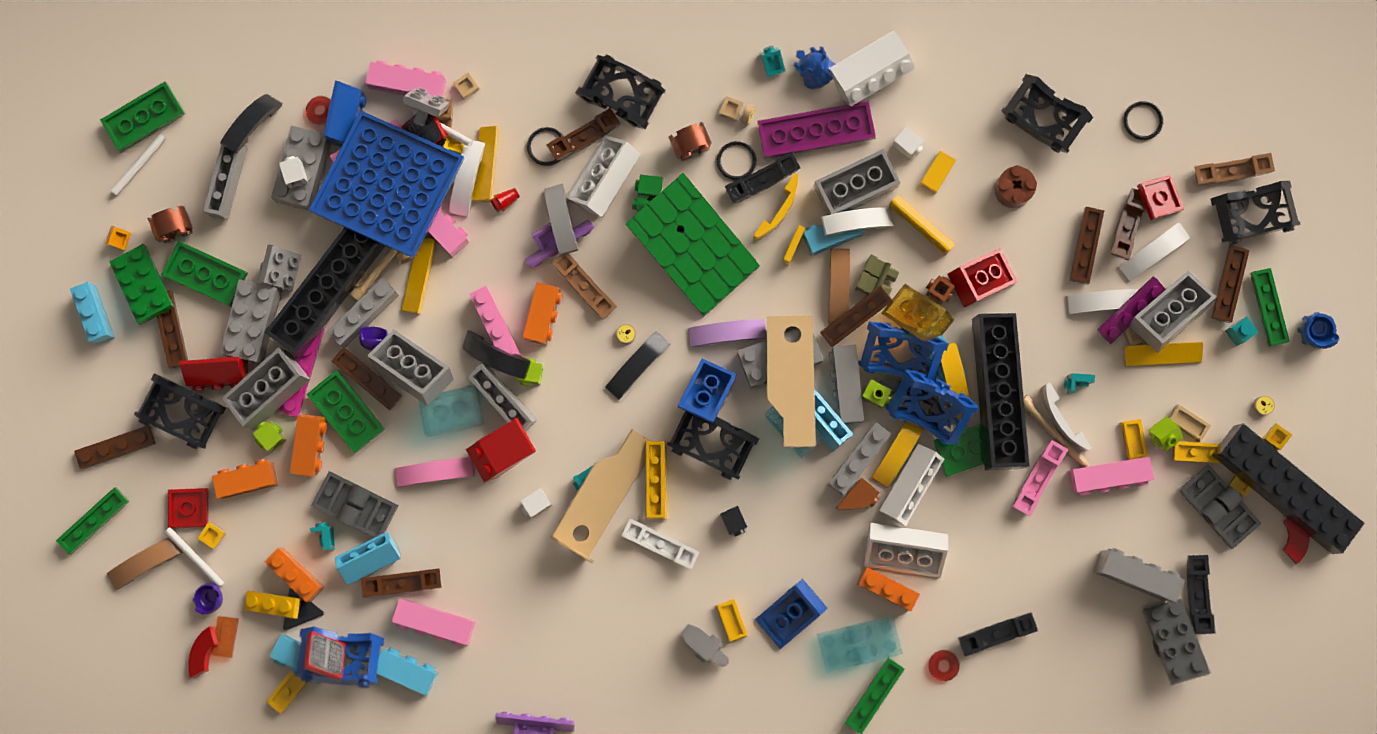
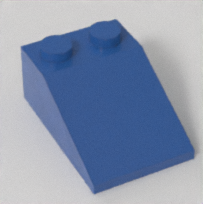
M702 358L678 404V408L713 423L734 385L737 374Z
M801 579L755 620L781 649L828 608L804 579Z

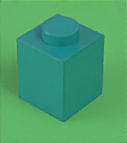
M1248 317L1237 321L1225 330L1236 346L1243 344L1259 332Z

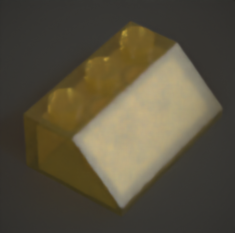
M907 284L903 285L894 296L893 301L881 313L923 342L943 335L954 321L945 308Z

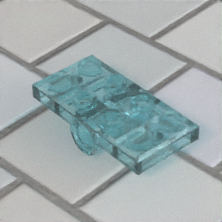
M893 615L817 633L826 672L863 665L903 654Z

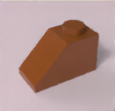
M860 478L837 505L836 509L851 510L864 509L868 506L873 507L879 500L877 496L880 492L863 478Z

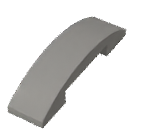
M563 184L545 188L548 214L560 256L579 251L571 225Z

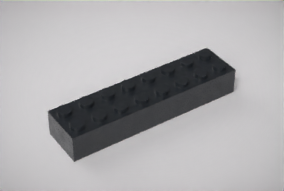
M343 228L264 333L301 358L385 246Z
M1016 313L978 314L972 318L984 469L985 471L1024 469L1030 467Z
M1244 423L1234 425L1212 454L1215 459L1331 554H1343L1365 524Z

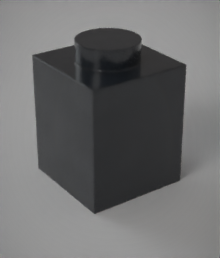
M738 506L720 513L729 535L734 534V537L745 533L744 529L747 528V525Z

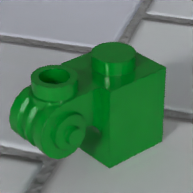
M640 174L639 180L635 181V191H638L637 198H633V210L639 212L649 203V199H654L662 192L663 177Z

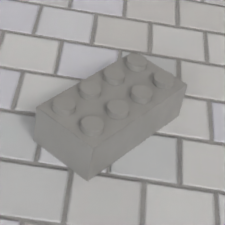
M295 126L290 127L281 162L287 157H298L303 163L308 183L290 189L285 184L281 168L279 167L271 198L276 203L309 210L319 191L331 147L330 142L324 137V133Z
M884 149L816 180L813 187L827 215L852 210L898 188L901 182Z
M1187 271L1138 313L1132 320L1130 327L1158 353L1210 308L1217 296Z
M239 279L220 354L226 357H239L245 361L257 364L264 361L270 339L264 332L275 319L282 291L276 287Z
M394 329L367 355L373 369L426 406H429L454 380L451 370L447 365Z
M799 329L784 334V338L788 342L795 343L801 338V332ZM813 334L815 366L823 362V357ZM767 340L738 350L737 355L750 389L766 384Z
M278 347L223 396L222 399L242 427L255 430L260 423L264 422L310 381V378L289 351Z
M1108 548V550L1100 552L1093 573L1162 601L1177 603L1185 580L1179 578L1180 574L1172 571H1161L1162 567L1152 563L1144 564L1142 559L1135 556H1124L1125 552L1115 548L1113 550Z

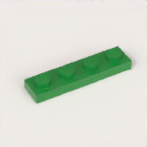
M1271 268L1251 272L1250 275L1269 347L1290 342Z
M114 487L56 541L68 555H72L130 501L117 487Z
M887 658L844 723L859 734H862L905 668Z

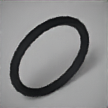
M1139 101L1127 108L1124 114V126L1127 132L1136 139H1152L1162 129L1163 116L1156 105L1147 101ZM1146 105L1157 112L1159 126L1153 134L1140 136L1130 129L1128 114L1134 107Z
M543 127L534 131L529 137L527 152L535 163L551 166L561 160H553L551 162L538 160L532 154L531 142L538 133L543 131L554 132L559 137L562 136V133L551 127Z
M741 141L725 144L717 156V166L720 172L732 180L743 179L751 175L756 167L757 159L754 150L748 144ZM730 146H743L752 155V167L742 176L729 175L721 166L722 153Z

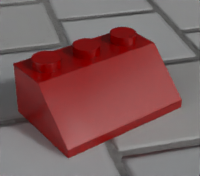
M239 357L179 361L185 385L192 388L193 391H204V387H212V390L224 389V386H231L233 388L248 375V361Z

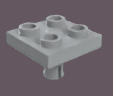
M414 88L404 96L402 103L418 109L413 121L415 124L425 126L428 114L439 117L448 109L450 102L445 101L444 97L430 95L427 93L428 91L422 88Z
M267 245L264 261L260 265L261 274L259 282L293 292L301 255L274 245Z

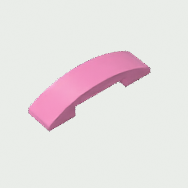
M1050 440L1022 486L1014 502V508L1029 517L1031 516L1057 466L1060 465L1066 455L1067 448Z
M470 457L395 468L397 487L474 476L473 462Z

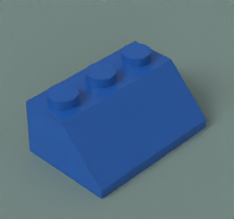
M336 80L323 135L331 145L342 147L358 114L362 111V107L366 106V96L361 89Z

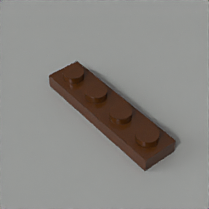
M1087 206L1084 208L1069 281L1090 284L1105 210Z
M1235 245L1228 247L1212 319L1232 323L1249 249Z
M880 285L820 331V334L833 347L890 304L893 299Z
M167 290L174 308L157 316L168 368L180 366L179 361L188 360L173 291Z
M345 347L331 361L388 410L391 411L403 397Z
M144 426L83 447L74 452L79 469H85L156 443L151 427Z

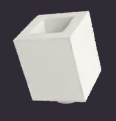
M905 127L894 140L892 146L910 159L913 155L916 157L922 151L923 147L921 145L924 140L908 127Z
M287 157L283 162L279 163L285 184L290 189L308 183L303 163L298 157Z
M538 489L521 500L523 505L520 508L526 517L530 515L531 518H534L552 506L543 490Z

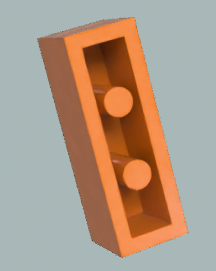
M536 283L522 337L524 340L547 345V342L551 341L553 330H551L552 322H556L558 312L555 311L557 304L560 305L562 300V293H560L559 287Z
M307 414L297 416L290 473L313 477L321 471L322 461H320V455L325 447V442L322 440L323 434L327 430L325 417Z
M267 459L255 461V465L248 466V464L236 466L237 470L229 471V469L219 470L217 475L212 476L217 499H225L278 485L274 463L267 462Z
M277 548L265 561L306 602H312L325 588L284 548Z
M869 567L864 568L857 582V585L911 612L920 595L918 592Z

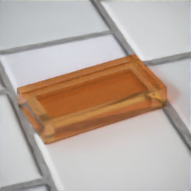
M218 616L215 632L219 645L213 649L211 655L233 657L239 618Z

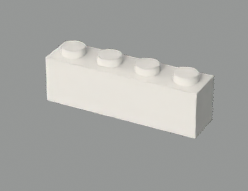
M918 444L906 466L902 469V473L893 485L887 499L883 502L880 511L889 518L906 526L942 465L944 458L937 452Z

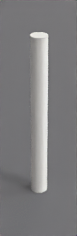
M413 109L412 115L414 116L418 110ZM440 123L446 135L467 147L472 146L473 141Z
M162 134L157 136L112 188L111 191L115 195L120 193L166 138Z
M170 527L164 532L216 586L221 587L224 584L221 578Z

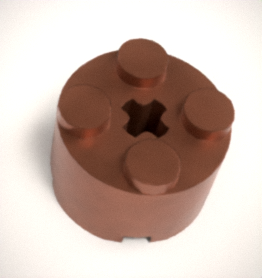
M700 122L699 126L695 123L678 130L677 136L674 138L672 134L668 137L677 159L681 158L682 162L692 158L693 153L698 152L702 154L709 151L712 144L703 122Z
M1019 165L1010 167L1000 175L995 183L996 198L1005 207H1022L1035 194L1037 181L1028 169Z
M177 206L178 210L175 211L172 208H168L151 215L152 218H147L155 240L158 243H170L175 241V236L182 235L184 237L193 233V227L185 206Z

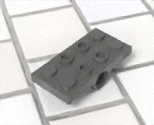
M1209 464L1179 489V492L1231 549H1234L1262 524L1242 502V496L1233 487L1228 486Z
M329 471L311 506L349 526L377 537L386 532L399 505Z
M1178 599L1177 603L1167 602L1143 610L1153 637L1154 650L1163 662L1171 686L1211 673L1182 599Z

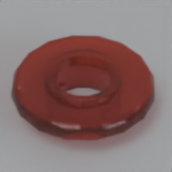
M325 96L312 98L306 106L307 118L317 125L326 124L331 100ZM318 106L325 107V111L321 115L315 113Z
M940 650L931 656L928 668L935 679L949 681L957 675L959 661L954 653L948 650ZM942 660H947L950 665L949 669L945 672L939 669V663Z

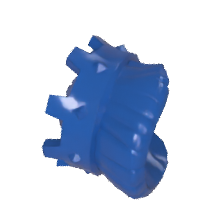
M822 46L819 47L820 50L811 47L810 53L806 55L804 50H799L796 53V57L800 61L799 63L794 62V66L797 68L796 71L803 77L804 84L808 89H818L833 80L829 68L835 65V63L829 59Z
M1314 312V314L1302 318L1303 322L1297 328V332L1301 334L1303 339L1301 342L1304 345L1308 344L1313 348L1327 349L1338 343L1339 336L1336 334V324L1331 316Z

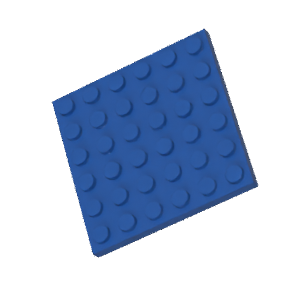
M360 111L309 211L414 259L464 161V156Z

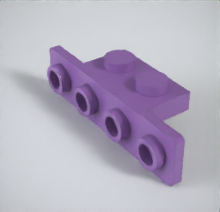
M589 219L573 228L576 239L588 235L594 228ZM551 222L531 234L540 250L525 259L530 268L539 266L544 259L549 256H555L559 252Z
M510 712L496 713L495 717L496 724L515 726L514 734H554L555 730L574 732L575 729L574 721L568 718L532 717L529 714L513 715Z

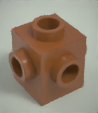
M939 275L935 280L931 279L925 288L928 291L925 295L928 296V300L933 304L937 305L939 303L942 305L944 301L948 303L953 296L952 290L955 285L948 278ZM940 289L942 294H939L935 290Z

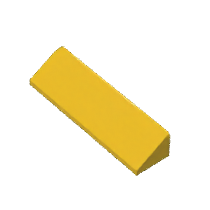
M485 126L479 129L478 142L485 143L482 161L478 167L472 201L491 202L499 131L497 126Z
M900 196L895 197L891 201L889 207L942 253L947 255L955 246L951 240Z
M424 238L412 261L401 311L415 314L421 313L437 243L435 239Z
M1203 342L1170 343L1158 353L1150 345L1126 346L1123 348L1125 367L1201 363Z
M645 441L646 519H667V442Z

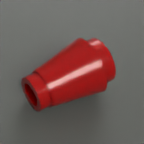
M513 188L493 195L494 198L490 199L497 212H504L520 198V195Z

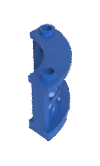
M868 322L867 330H869L862 358L858 361V365L864 368L865 372H880L902 377L901 375L904 370L919 372V369H923L926 372V367L922 363L925 362L930 366L928 375L925 378L935 381L943 352L947 351L949 345L947 342L931 334L923 336V334L917 333V329L901 325V329H899L898 327H891V323ZM877 336L879 345H875ZM890 338H896L897 341L895 343H891ZM904 340L909 341V348L916 357L899 363L892 356L889 349L898 347ZM915 344H918V345H921L922 347H921V348H918V351H917V350L914 348V345H915ZM875 350H881L880 352H877V353L874 355V358H875V357H879V358H880L879 361H871V360H870V359H871V356H872V352L875 351ZM934 352L932 361H930L928 357Z
M904 370L901 375L903 380L890 404H887L885 407L890 416L896 420L908 421L926 429L945 445H957L958 439L972 414H976L979 407L962 392L958 395L950 390L951 385L937 378L933 381L925 378L926 374ZM922 390L928 391L929 393L923 394ZM934 395H938L940 397L939 403L944 413L926 415L919 400H926ZM902 399H911V400H906V401H904L903 404H902V405H907L908 408H904V407L899 406L900 403H901V401H902ZM945 401L951 403V405H948V408L944 403ZM963 413L962 416H961V418H960L959 421H958V419L956 418V416H958L959 414ZM950 419L956 425L952 433L944 428V426H948L951 429Z
M315 626L300 629L299 637H301V644L294 676L300 677V680L304 682L317 681L337 685H357L360 688H369V685L377 684L376 674L380 646L384 645V638L373 633L348 634V637L337 636V632ZM311 631L346 644L345 654L354 661L343 668L342 679L339 681L304 669L307 637ZM352 647L357 648V651L354 653L358 655L352 654L349 650ZM371 647L370 657H365L369 651V648ZM361 662L369 663L367 675L358 674L359 670L365 671L364 665L360 664Z

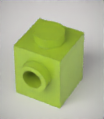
M526 358L531 361L526 379L516 377V380L523 386L541 385L544 366L536 363L535 359Z
M871 379L862 394V399L881 409L884 405L889 404L892 398L889 394L892 390Z
M1167 416L1148 430L1151 435V443L1156 448L1160 447L1165 452L1183 439L1179 425Z
M264 421L255 428L256 431L253 433L256 437L254 440L260 448L264 447L268 452L275 451L286 441V438L281 434L282 428L276 422L273 424L272 422Z

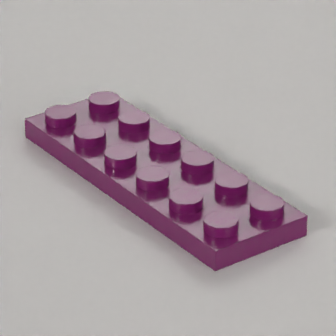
M869 101L856 103L853 106L843 105L764 119L757 122L764 159L783 156L790 152L794 154L876 138Z

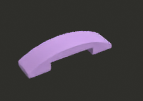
M764 319L730 321L690 327V346L696 347L731 341L766 339Z

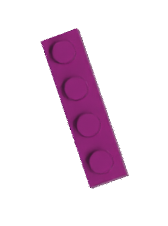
M1153 276L1104 322L1097 331L1108 343L1112 344L1130 327L1134 317L1166 289Z

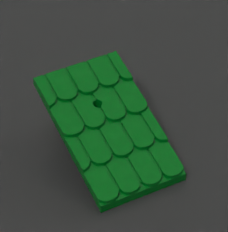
M684 173L679 175L626 223L629 230L703 317L760 267L755 258Z

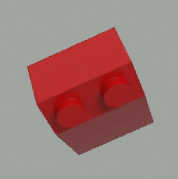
M1001 248L947 273L950 281L955 285L954 289L964 308L1017 282Z
M518 418L513 419L465 449L484 483L500 477L536 452Z

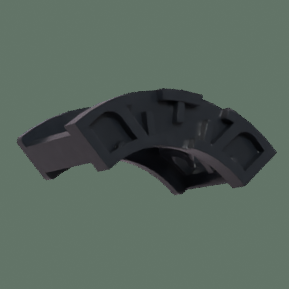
M607 54L605 56L597 55V61L582 87H578L575 93L589 104L596 105L605 110L607 107L615 110V115L633 127L646 129L649 124L647 122L662 94L666 92L661 87L662 83L656 79H650L639 71L616 61ZM604 67L609 68L610 71L604 72L603 69ZM602 71L604 79L599 78ZM620 79H627L632 87L634 96L626 95L614 101L613 89L609 83ZM603 87L608 89L609 93L607 95H602V92L605 91ZM645 88H649L654 92L649 102L641 99V97L647 98L649 94L644 92ZM625 101H633V102H634V104H633L632 102H629V103H630V107H625V106H624V102H625ZM641 105H643L646 108L640 116Z
M1025 74L1022 79L1023 83L1008 105L1001 110L1005 115V119L1012 124H1016L1035 139L1050 146L1053 151L1068 153L1073 141L1085 124L1091 122L1093 116L1085 106L1074 103L1066 98L1061 100L1054 96L1055 91L1047 86L1039 77ZM1030 88L1028 98L1024 97V95ZM1038 98H1042L1044 104H1037L1039 102ZM1020 101L1027 104V106L1019 107L1023 111V115H1019L1014 110ZM1050 105L1055 107L1053 115L1058 124L1038 126L1034 108L1041 110L1048 108ZM1063 112L1066 115L1060 118L1058 113ZM1077 120L1074 126L1071 127L1070 124ZM1064 128L1067 131H1069V133L1062 141L1060 139H1057L1055 136L1061 135L1063 137L1064 131L1062 129Z
M1290 180L1257 187L1256 192L1254 190L1247 192L1244 190L1210 198L1212 206H1216L1224 237L1221 241L1229 242L1232 245L1240 243L1241 239L1280 230L1283 233L1295 230V226L1301 225L1300 221H1298L1290 190L1292 188ZM1281 191H1283L1286 204H1279L1281 200ZM1266 197V203L1271 202V205L1261 203V198ZM1249 199H1252L1257 207L1269 209L1264 219L1258 225H1254L1240 216L1247 210ZM1237 203L1242 204L1243 207L1239 212H1236L1239 209L1236 206ZM1287 208L1290 221L1279 222L1278 217L1286 215L1283 212H1276L1277 209ZM1231 219H1234L1236 222L1231 224ZM1269 223L1273 225V227L1265 228ZM1234 226L1238 228L1237 233L1233 232ZM1245 228H1246V229H1248V230H1250V231H1252V232H1246V233H1244V230H1245Z
M154 373L151 378L153 384L139 412L135 411L134 413L139 418L138 422L146 426L151 424L187 441L186 445L197 450L198 447L205 449L206 443L226 407L197 393L192 396L193 392ZM173 393L174 398L170 401H165V398L170 399L169 394ZM182 397H185L184 409L191 418L171 423L165 404L173 405L179 402ZM192 404L197 405V409L193 410L197 413L196 415L190 409ZM154 410L155 414L153 416H149L151 411ZM214 411L208 424L203 421L204 418ZM159 418H161L163 424L159 423V422L156 421V420H158ZM196 423H200L205 427L200 439H196L191 435V431L194 429L200 433L199 427L195 425ZM181 428H183V433H184V434H182V433H180V432H178V431H176V430H174V429H181Z
M685 411L671 441L667 442V446L672 448L671 452L679 456L686 454L721 471V476L731 480L733 477L739 480V474L753 445H757L760 438L731 425L719 417H716L715 421L711 423ZM692 419V429H687ZM703 423H707L709 425V429L707 431H698V427L703 429ZM717 427L721 428L720 440L726 449L714 453H706L701 445L699 435H708ZM685 432L692 433V437L684 439L689 441L688 446L683 447L679 445ZM730 434L732 436V440L729 441L732 445L727 444L724 439L725 435ZM744 443L739 454L735 450L738 449ZM696 447L699 455L690 452V450ZM731 453L738 457L732 470L724 465L726 460L732 463V458L729 455ZM720 458L719 465L709 461Z

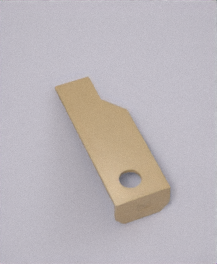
M767 316V400L783 418L784 447H816L813 316ZM788 328H798L801 332V338L795 343L788 342L784 338L785 330Z
M632 429L617 454L594 463L550 538L593 564L594 561L589 558V555L646 463L645 441L650 440ZM579 525H585L588 529V536L583 541H576L573 538V531Z

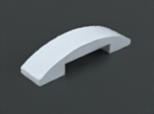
M472 140L473 144L471 147L464 145L461 154L464 156V161L455 177L449 213L466 217L469 215L472 192L479 163L482 161L485 143Z
M890 208L858 209L821 217L825 236L842 234L847 231L894 227Z
M1178 223L1133 255L1129 261L1127 260L1122 263L1118 268L1130 282L1190 239V236Z
M1139 289L1108 290L1067 295L1069 315L1118 310Z
M1050 382L1042 386L1044 404L1056 429L1068 442L1082 451L1090 450L1092 447L1083 433L1079 432L1074 435L1054 404L1060 398Z
M631 518L622 534L623 537L691 570L700 553Z

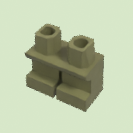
M871 254L855 290L868 295L881 285L890 295L892 288L884 285V280L888 279L895 282L899 272L891 267V263L884 262Z

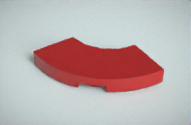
M1286 518L1283 523L1287 528L1288 538L1282 550L1295 564H1298L1308 550L1310 535Z
M214 626L204 629L191 647L188 660L190 678H196L209 671V657L213 649L219 645Z

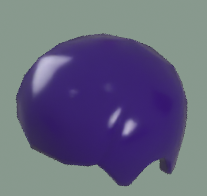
M380 327L361 328L359 334L360 345L372 351L388 335V331Z
M204 584L196 590L192 599L196 605L195 611L205 615L214 613L221 607L223 595L218 586Z

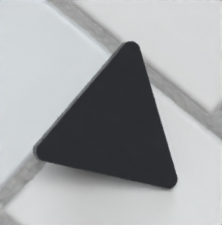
M292 588L289 589L288 597L300 598L297 618H284V630L323 616L324 612L314 603L306 602Z

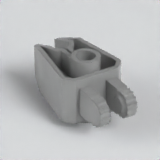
M690 624L681 632L685 642L697 652L695 656L703 663L713 660L721 667L728 664L727 656L720 651L722 648L719 645L721 641L713 634L708 636L703 630Z

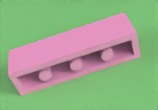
M383 61L370 62L366 78V85L369 89L399 95H406L414 88H422L428 91L427 93L430 95L443 97L447 82L442 73L436 71L427 73L420 68H413L411 70L399 64L390 66Z
M440 206L428 232L453 258L469 243L466 238L468 234L461 227L457 229L453 225L455 223L453 218L448 213L444 215L440 211L442 209Z
M484 286L470 293L472 302L494 346L509 354L516 353L521 356L488 287Z
M1150 457L1069 470L1073 493L1079 492L1080 496L1090 495L1091 490L1098 489L1099 493L1111 491L1110 487L1117 486L1118 490L1130 488L1129 484L1136 483L1137 487L1149 485L1148 481L1154 480Z
M399 599L392 622L397 623L396 627L407 630L410 627L415 629V633L424 636L430 633L434 635V639L445 641L446 638L452 640V644L459 647L470 643L476 621L405 599Z

